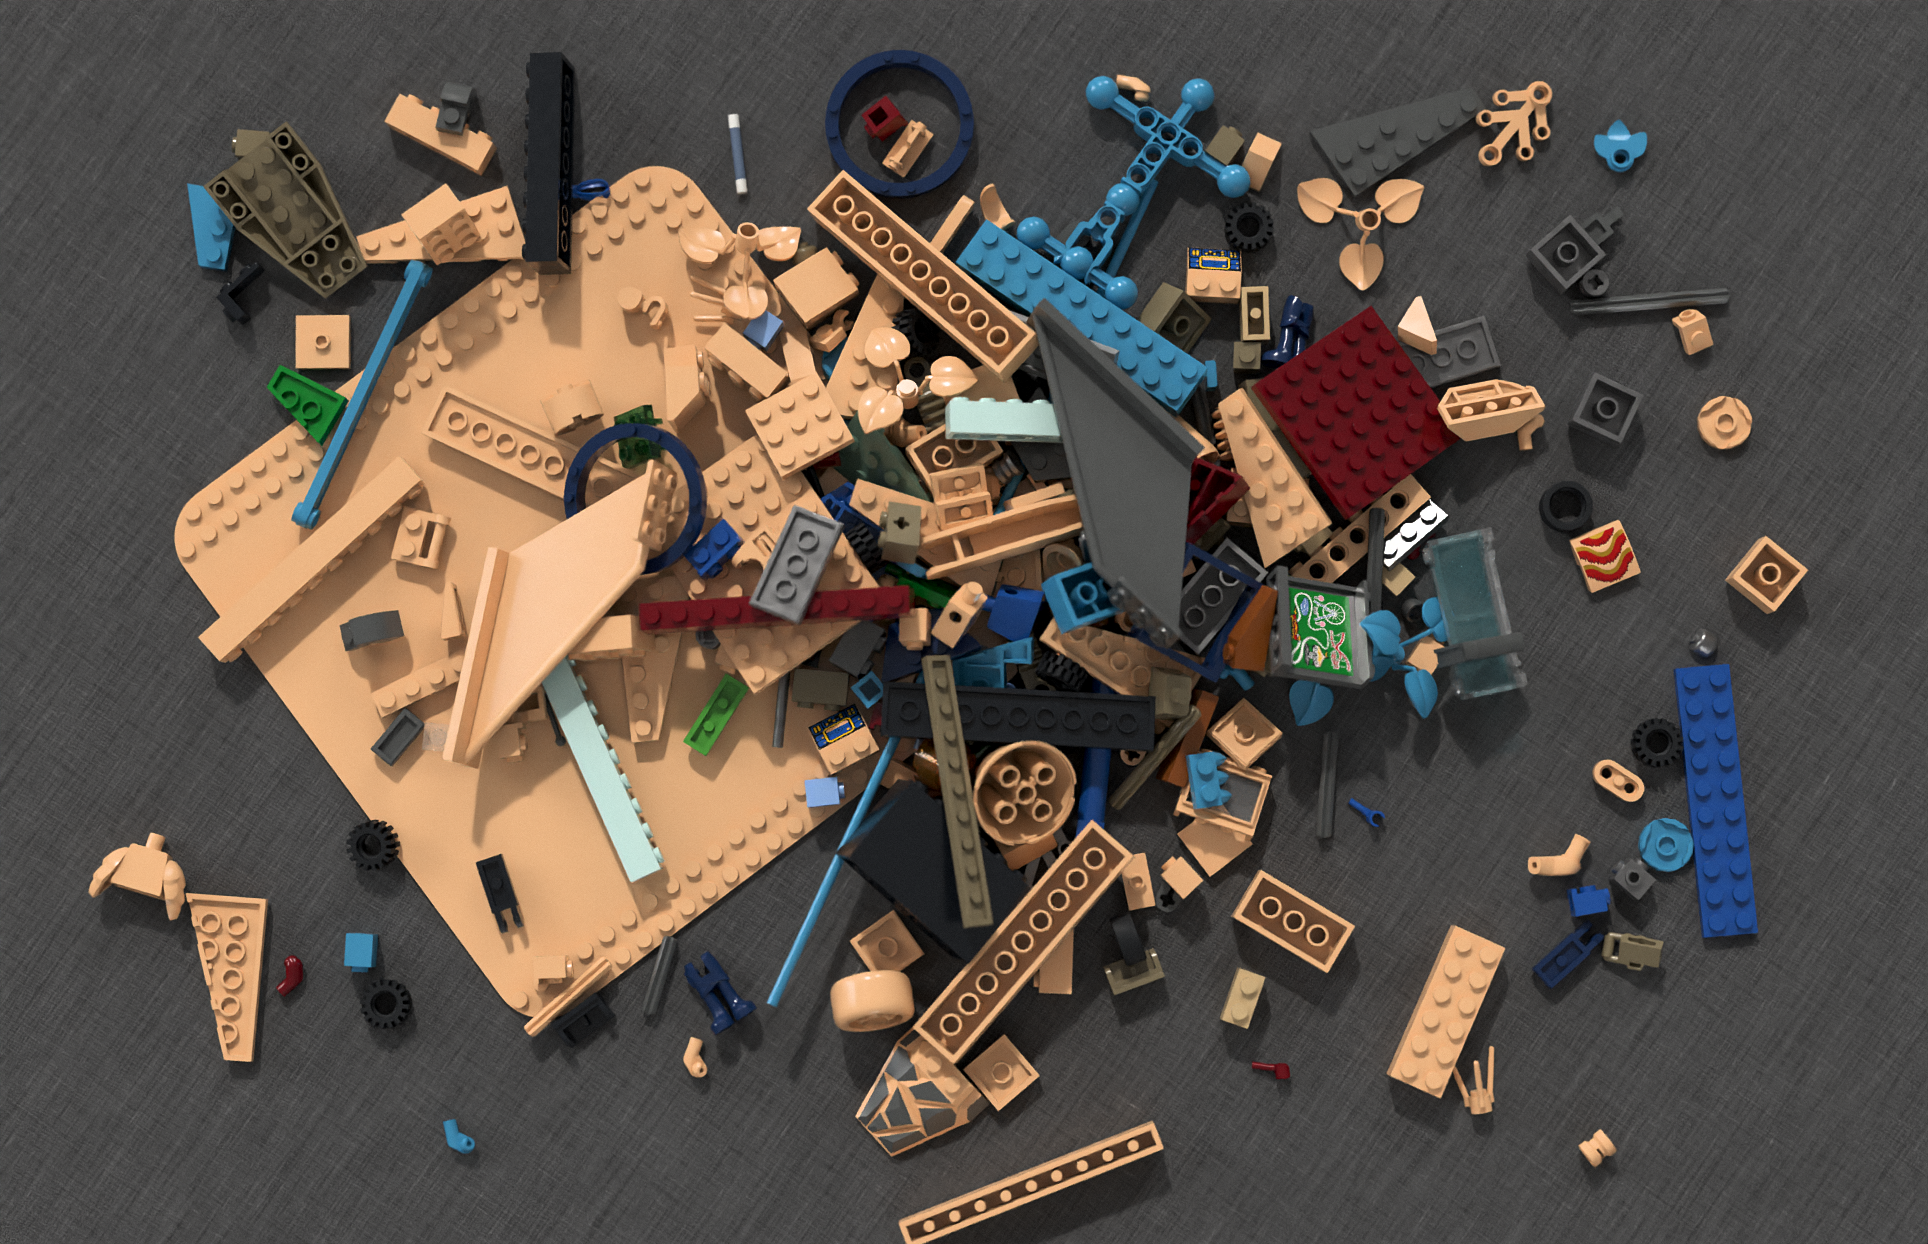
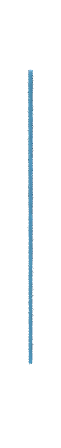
M1155 179L1147 190L1142 193L1138 208L1133 212L1105 272L1113 278L1116 276L1158 185V181ZM1098 287L1096 293L1105 298V291ZM1050 392L1049 395H1048V397H1047V400L1049 401L1050 404H1053V400H1052V396H1051V392ZM1021 461V463H1022V465H1023V467H1024V472H1025L1026 467L1024 466L1023 462ZM1023 474L1020 476L1015 475L1012 477V481L1006 485L993 515L1006 512L1003 503L1013 498ZM956 614L955 617H954V620H955V621H956V619H957V617H958V614ZM923 671L919 673L915 683L925 684ZM889 738L839 848L864 820L901 738ZM836 854L768 998L767 1003L777 1007L844 863Z

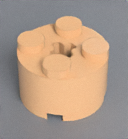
M589 379L576 384L575 388H573L572 384L562 386L557 389L558 395L552 394L540 400L556 435L577 430L576 427L583 424L587 426L604 415Z

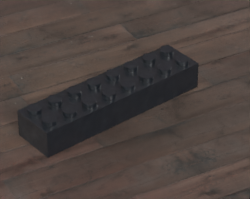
M562 52L530 53V62L526 64L529 88H526L525 97L527 104H529V114L525 115L528 140H525L524 151L525 155L528 156L527 166L524 167L527 192L523 194L526 218L523 219L522 227L524 234H526V244L522 246V257L540 275L571 274L575 67Z

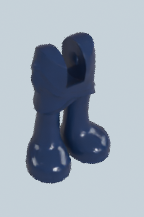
M1293 295L1287 297L1279 325L1281 333L1278 346L1275 350L1264 352L1261 358L1262 365L1278 369L1305 350L1306 340L1309 338V329L1313 320V305L1302 303L1298 297Z
M707 951L700 957L710 973L702 977L699 970L690 962L684 966V975L688 983L697 990L701 999L705 1001L714 1019L710 1029L713 1035L716 1036L735 1024L732 1016L726 1011L714 993L716 987L727 1001L737 1021L751 1014L757 1007L751 1000H743L729 983L730 978L724 972L717 959Z

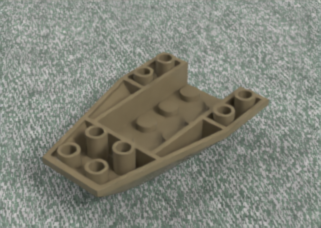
M286 121L265 137L266 140L229 169L223 170L203 187L237 230L326 299L368 265L322 165Z

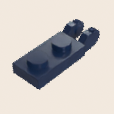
M1589 920L1585 921L1573 933L1566 936L1531 968L1549 989H1552L1590 955V951L1604 939V936L1598 933L1585 946L1582 944L1579 938L1588 932L1593 925Z

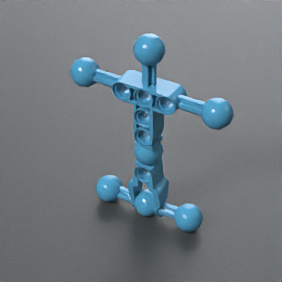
M1100 76L1092 79L1086 87V98L1092 107L1100 110L1113 109L1134 123L1133 129L1135 133L1147 141V143L1129 167L1126 178L1122 177L1121 182L1114 185L1108 191L1104 206L1097 211L1089 222H1080L1065 245L1050 235L1048 224L1043 219L1035 216L1024 219L1018 225L1016 233L1018 241L1032 250L1041 248L1054 257V264L1060 263L1061 269L1075 279H1084L1085 285L1092 282L1105 291L1104 296L1106 300L1121 310L1128 309L1135 304L1138 298L1136 284L1130 278L1124 276L1113 278L1100 268L1112 252V238L1118 230L1119 223H1123L1125 216L1131 215L1137 210L1142 193L1147 190L1168 159L1171 157L1185 167L1198 166L1217 179L1218 188L1224 196L1230 198L1240 197L1250 187L1251 178L1244 167L1237 164L1223 165L1205 153L1201 141L1184 129L1195 112L1208 109L1214 101L1213 87L1204 79H1192L1183 86L1181 91L1183 103L1171 120L1154 108H1138L1119 95L1117 84L1112 78ZM1142 118H1148L1152 121L1153 124L1150 126H1143L1139 122V120ZM1163 133H1171L1175 139L1166 141L1161 135ZM1191 147L1197 154L1188 156L1184 153L1183 149ZM1148 154H1156L1160 160L1151 162L1146 156ZM1135 174H1139L1144 178L1145 181L1142 183H1135L1131 179V177ZM1109 216L1115 223L1104 225L1100 219ZM1083 235L1092 236L1094 241L1102 243L1103 248L1095 260L1086 248L1074 247Z

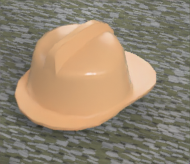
M1072 538L1058 544L1047 545L1043 550L1044 582L1054 575L1084 565L1081 549L1075 545V541Z

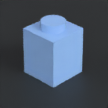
M766 310L761 317L751 320L743 335L757 349H763L767 352L783 329L784 323Z
M838 777L804 780L808 808L840 805V799L845 798L844 782H838Z

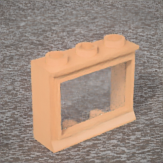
M1200 749V751H1198V754L1212 751L1208 749ZM1226 757L1225 762L1217 767V770L1230 776L1220 786V789L1230 792L1232 796L1226 803L1220 806L1193 809L1188 778L1185 788H1181L1173 815L1179 816L1180 813L1195 817L1194 821L1197 823L1205 824V822L1221 826L1220 830L1230 833L1233 830L1245 834V840L1250 841L1254 835L1272 775L1267 774V770L1257 766L1244 770L1232 758Z

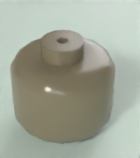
M808 242L798 243L797 251L792 257L794 267L818 253L817 247L815 245H808Z

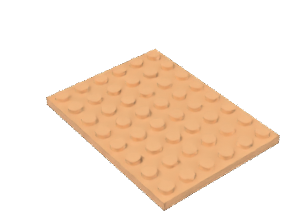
M755 434L702 472L707 492V509L702 530L695 544L722 519H725L745 542L765 525L777 533L784 527L794 505L833 520L834 518L802 471L782 480L758 434ZM687 483L673 493L671 502L672 513L667 521V537L662 545L661 554L675 543L685 526L689 512V489ZM842 532L816 591L880 587ZM685 556L671 566L674 574L692 600L753 596L754 589L757 587L764 571L760 562H754L751 565L748 563L736 569L729 559L722 566L723 570L718 576L705 580L698 575V571ZM861 621L712 631L753 693L757 695Z

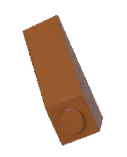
M1262 585L1228 635L1227 643L1223 647L1225 664L1235 669L1264 671L1278 591L1269 586Z

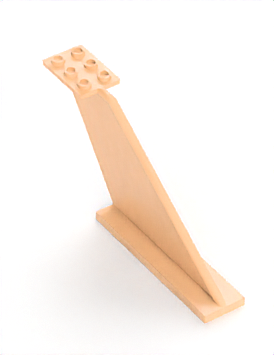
M649 460L646 474L513 552L507 553L498 548L488 547L442 760L479 769L483 746L645 570L649 548L655 551L662 550V545L667 537V521L672 513L671 502L673 493L678 485L677 472L655 460Z

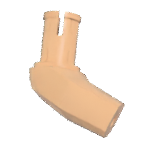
M902 417L893 426L884 428L885 431L883 432L891 443L901 448L907 447L927 435L924 425L910 424Z
M1575 834L1565 854L1561 856L1530 857L1528 860V870L1532 874L1545 876L1576 874L1582 868L1579 862L1591 842Z

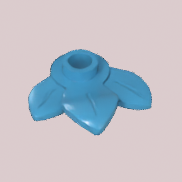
M1617 120L1612 124L1607 132V136L1595 135L1594 137L1596 152L1607 160L1609 168L1615 172L1627 171L1632 166L1634 159L1644 153L1647 145V135L1645 132H1639L1631 136L1621 120ZM1618 155L1622 156L1624 163H1617L1615 157Z

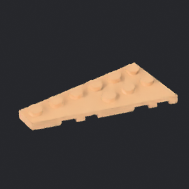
M508 186L460 201L480 236L477 237L471 246L463 247L457 251L448 262H481V260L496 259L498 261H508V259L523 260L522 246L526 244V240ZM405 220L356 236L367 264L398 263L399 261L411 260L423 263L425 261H433Z
M878 274L874 279L826 386V390L842 419L851 420L858 411L860 398L868 389L881 387L887 393L890 390L897 393L898 375L894 363L887 368H878L871 365L865 356V344L871 331L875 328H891L896 326L892 323L893 319L897 318L895 316L897 313L903 311L904 296Z
M1240 388L1218 403L1238 475L1243 476L1250 487L1244 494L1264 568H1267L1331 525L1332 522L1244 389Z
M856 480L849 506L873 524L879 526L881 512L887 511L888 503L891 501L921 506L920 539L942 532L934 503L867 481ZM969 537L959 539L964 558L973 556L974 552ZM952 542L940 544L929 549H918L917 556L932 567L957 561ZM1002 560L954 573L947 577L958 584L959 587H962L965 583L976 582L982 586V593L991 596Z
M676 576L635 580L616 601L617 616H640L639 603L689 600L690 596ZM682 632L654 634L655 650L645 651L646 656H622L632 743L660 740Z
M1055 617L1052 618L1040 638V641L1059 654L1064 655L1065 658H1070L1074 663H1079L1080 667H1084L1089 675L1120 695L1148 696L1151 667L1176 669L1190 676L1192 679L1191 692L1201 677V674L1135 638L1090 626H1084L1061 634ZM1174 650L1200 665L1205 660L1203 657ZM1155 719L1157 722L1168 728H1170L1172 723L1174 722V720L1170 721Z
M185 893L191 909L192 924L197 935L198 950L206 984L210 991L211 1006L217 1021V1032L224 1060L253 1062L268 899Z

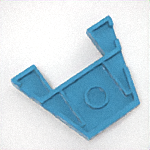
M1033 637L977 651L954 659L952 665L955 685L1007 688L1006 663L1032 664L1034 661Z

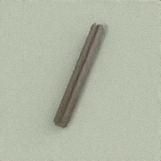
M1189 705L1188 715L1175 721L1156 743L1153 752H1149L1112 794L1109 798V804L1112 807L1120 810L1201 717V711L1196 706Z

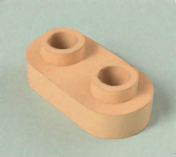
M1602 760L1594 766L1592 772L1594 781L1621 800L1632 802L1638 800L1643 795L1644 784L1642 780L1615 761ZM1604 768L1610 771V776L1607 779L1601 774ZM1627 783L1633 787V791L1630 794L1624 790V786Z

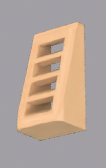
M451 582L445 583L440 634L441 640L447 641L463 638L466 635L457 585Z

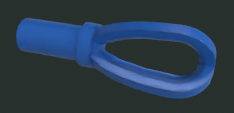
M603 179L581 182L578 185H573V198L592 201L600 196L608 198L610 195V185ZM605 187V191L599 193L579 192L590 188Z

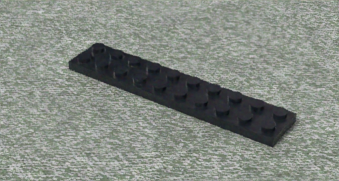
M884 681L881 737L934 740L925 684ZM955 685L964 742L1015 744L1023 741H1039L1054 747L1153 752L1156 696Z

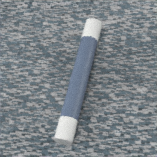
M731 114L728 115L736 189L737 194H746L748 192L739 115Z

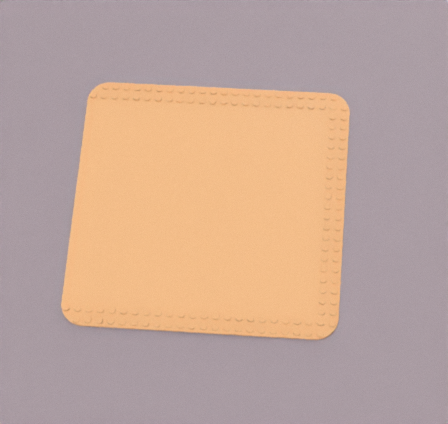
M661 166L644 167L627 174L610 187L608 198H603V196L596 197L572 215L571 274L540 275L522 259H512L392 349L318 510L321 511V515L313 530L296 525L291 520L298 503L304 502L364 370L335 391L346 397L349 402L323 446L295 420L192 497L182 509L175 527V547L180 562L221 617L399 456L425 482L421 486L423 490L418 496L412 500L408 498L402 503L403 508L398 514L392 518L388 516L382 521L381 524L383 526L378 532L372 536L368 534L361 540L363 544L357 551L352 554L348 552L341 558L343 562L337 569L332 572L328 570L321 577L323 580L317 587L312 590L308 588L301 595L303 598L297 605L292 608L288 606L281 613L283 616L277 623L272 626L268 624L261 631L263 634L256 642L252 644L248 642L243 648L370 820L387 822L386 827L391 825L394 828L391 831L392 834L397 832L399 837L394 839L395 842L400 841V846L396 847V850H399L398 858L500 996L513 1009L530 1017H535L600 958H607L612 964V969L559 1016L570 1012L662 943L664 936L671 937L862 793L866 789L890 738L881 737V732H879L880 726L876 725L875 731L869 729L880 751L832 776L808 727L839 711L824 710L825 705L814 704L813 709L797 707L798 702L792 701L795 668L846 673L829 661L844 634L822 649L818 668L800 664L790 671L783 748L772 747L779 679L757 695L754 694L739 671L736 670L733 675L719 670L720 665L715 663L719 647L710 650L701 646L696 640V631L682 632L660 740L631 742L622 656L618 659L597 658L596 661L575 660L577 665L573 666L577 676L582 675L588 690L584 691L587 700L592 699L599 714L595 715L599 725L604 724L610 739H607L606 742L609 749L614 748L621 763L617 764V767L621 774L626 773L632 787L628 789L632 799L637 798L643 812L639 816L643 824L647 822L654 836L650 838L654 848L659 847L665 862L661 863L662 870L635 882H630L552 705L551 708L561 736L566 739L565 745L561 747L556 745V735L547 713L548 719L526 723L527 729L521 730L522 734H526L528 749L524 750L522 762L507 763V759L499 758L496 733L483 746L479 769L442 760L459 682L406 707L427 726L393 767L371 750L372 746L402 710L382 718L370 693L467 647L488 547L498 548L511 553L567 520L564 499L421 433L443 385L581 448L594 435L612 426L643 423L660 427L676 436L688 447L696 458L702 472L757 434L745 410L759 402L750 395L751 393L746 385L742 388L736 385L730 379L726 369L723 368L722 371H719L710 364L706 358L708 354L704 348L724 323L744 337L743 332L751 320L735 319L734 324L728 322L694 321L693 318L695 316H726V314L721 313V305L693 298L690 295L691 292L721 300L724 297L691 280V275L702 278L725 290L732 286L743 287L745 255L737 250L735 242L724 255L718 254L717 260L711 264L695 262L684 253L679 242V228L713 229L723 236L725 245L731 239L733 232L689 177L677 170ZM750 256L748 287L759 286L764 289L768 297L766 310L784 323L781 332L804 327ZM634 287L643 293L646 301L652 296L662 297L669 311L659 329H652L650 327V323L659 307L652 308L647 315L642 312V309L636 313L625 312L617 299L621 289ZM806 330L807 337H808V340H809L812 336H811V335L809 334V332ZM778 335L767 352L763 349H760V351L788 373L780 335ZM809 342L816 372L826 388L829 381L824 376L821 367L824 352L813 349ZM695 345L698 352L703 353L704 368H700V370L705 372V376H707V380L710 382V397H706V405L681 432H675L667 421L663 349ZM589 379L602 407L603 417L587 426L583 424L576 427L577 430L556 435L540 400L552 394L558 395L557 389L562 386L572 384L573 388H575L576 384ZM632 437L621 440L610 446L600 456L641 476L646 474L648 461L655 460L677 472L678 485L676 490L687 483L685 475L676 459L659 444L644 438ZM828 468L815 469L818 479ZM920 480L918 483L921 485L923 490L926 493H928V489ZM404 507L451 518L450 525L446 526L438 557V562H440L438 570L391 559ZM429 523L421 554L422 558L428 557L436 523ZM649 548L647 560L659 556L661 552ZM916 556V557L919 558L921 561H923L926 565H928L930 568H933L931 565H929V564H928L927 562H925L923 559H921L920 557ZM671 567L660 572L640 575L636 580L676 575ZM947 576L939 578L954 586L959 587L958 584H956ZM451 582L457 585L466 635L463 638L444 641L441 640L440 636L445 583ZM918 595L915 597V605L921 604L932 609L935 608L926 602L927 599ZM616 602L601 618L617 616ZM982 610L968 633L979 644L988 648L1007 644L1004 636L987 627L991 613ZM399 611L404 632L403 637L385 643L370 644L353 651H345L339 625L349 622L348 620L368 614ZM959 614L956 619L957 623L961 622L962 617ZM896 618L873 620L872 623L883 628L888 635V627L890 624L895 623ZM886 646L881 654L876 652L872 659L875 664L871 671L874 672L881 682ZM815 654L812 655V656L809 658V660H812V661H813ZM1006 663L1007 682L1018 672L1015 663ZM727 673L749 687V690L710 752L705 756L683 741ZM850 675L847 707L856 703L869 728L876 703L868 709L862 704L850 689L860 680ZM883 697L880 698L877 702L883 703ZM901 738L893 757L903 762L917 751V749L913 748L916 739ZM838 777V782H844L845 798L840 799V805L807 807L804 780ZM498 854H503L524 922V926L518 928L514 923L511 908L503 910L502 913L508 924V932L503 934L499 929L495 914L491 912L475 863ZM569 955V961H573L574 965L573 977L562 978V983L546 984V978L542 979V984H533L532 957Z

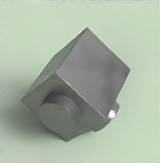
M1626 858L1624 861L1620 859L1610 870L1613 874L1609 880L1632 900H1639L1656 881L1647 872L1648 866L1638 858L1635 860Z

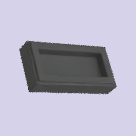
M404 708L372 746L371 750L393 767L427 725L410 710Z

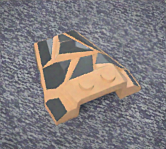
M912 1027L896 1042L855 1117L892 1157L969 1123L990 1102L949 1059Z

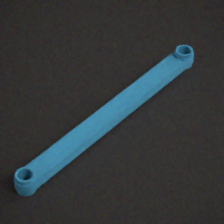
M411 260L405 270L404 279L406 282L307 496L304 502L298 503L293 512L291 520L300 527L313 530L318 523L321 511L318 510L418 292L421 287H426L431 278L433 269L423 262Z

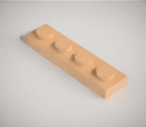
M467 647L370 693L381 717L385 718L459 682Z

